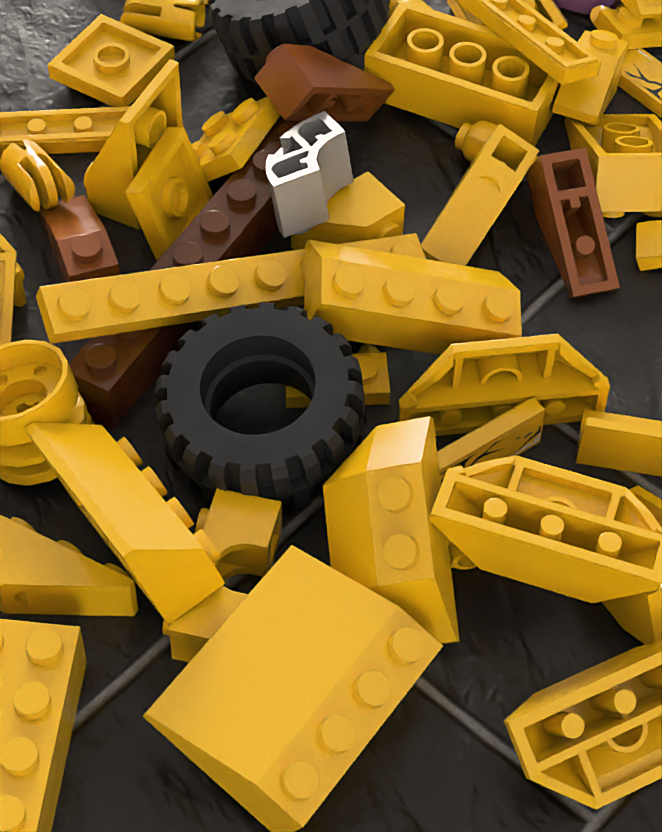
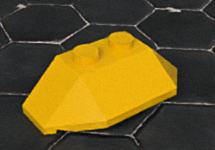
M559 334L451 344L399 399L397 422L430 416L433 418L435 436L470 433L533 397L545 408L543 425L578 422L582 419L584 409L605 411L610 384L607 377Z
M429 416L379 425L372 430L323 485L331 568L401 607L439 643L460 642L448 539L430 521V514L441 487L433 418Z
M517 455L484 461L465 469L462 466L447 469L430 514V521L479 569L589 603H597L660 589L662 584V526L626 487Z
M662 640L630 649L534 693L504 720L526 779L597 810L662 778Z

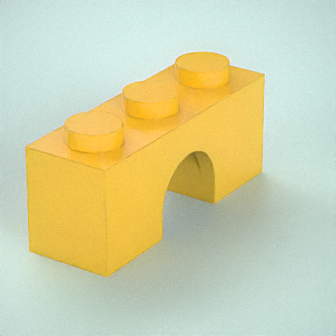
M217 488L210 509L202 508L200 510L195 532L202 529L219 551L221 558L213 564L224 581L237 574H253L264 577L271 569L282 534L281 501L243 495L242 493L224 491ZM221 586L168 625L164 620L163 634L170 636L172 659L189 663L248 594L232 591L225 586Z

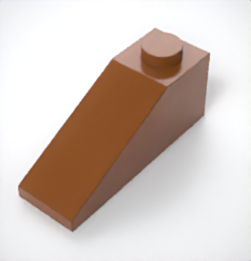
M281 44L267 55L265 59L266 64L254 77L285 121H304L325 111L334 121L367 122L395 91L391 83L309 45Z
M586 147L540 155L527 170L526 177L536 219L570 298L618 290L620 288Z
M85 195L74 197L67 203L63 200L58 201V206L47 210L40 205L39 214L63 283L120 275L119 263L107 231Z

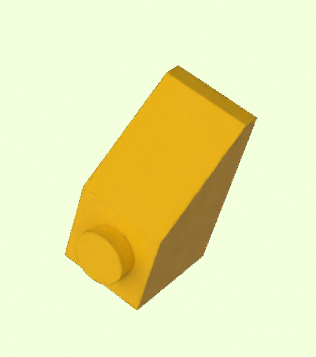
M585 30L578 43L602 61L599 75L560 85L552 113L596 125L617 92L629 42L619 40L617 35L606 30H593L591 32Z
M367 171L353 179L354 182L339 189L328 200L327 209L330 221L316 225L306 233L291 235V248L293 250L305 249L308 239L343 244L403 235L405 204Z

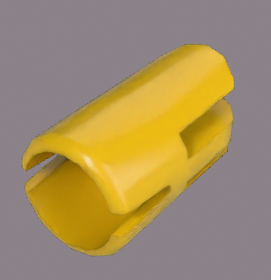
M126 0L123 8L124 13L121 15L119 22L148 35L196 42L202 33L195 32V28H203L205 24V3L203 0Z
M22 140L26 150L12 143L3 151L0 158V170L3 177L36 212L40 211V204L46 210L58 206V195L65 203L74 197L75 186L72 179L35 142Z

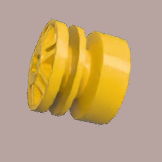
M21 340L3 344L0 346V479L10 484L27 486L52 481L57 476L24 428L32 422L94 423L87 411L85 401L78 392V385L69 363L60 348L46 341Z

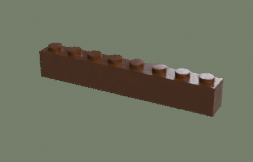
M281 117L264 137L243 168L235 171L149 271L256 256L278 230L266 174V160L268 154L275 155L282 147L280 137L301 121H285ZM201 321L92 337L69 363L78 385V392L85 401L87 411L92 420L114 430L161 373L162 364L168 353L172 350L179 351L177 341L190 329L195 331L201 324Z

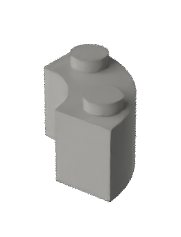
M325 111L300 122L280 137L282 147L275 155L268 154L266 160V174L276 222L284 238L290 235L306 233L312 227L330 221L327 209L328 200L339 189L354 182L345 130Z

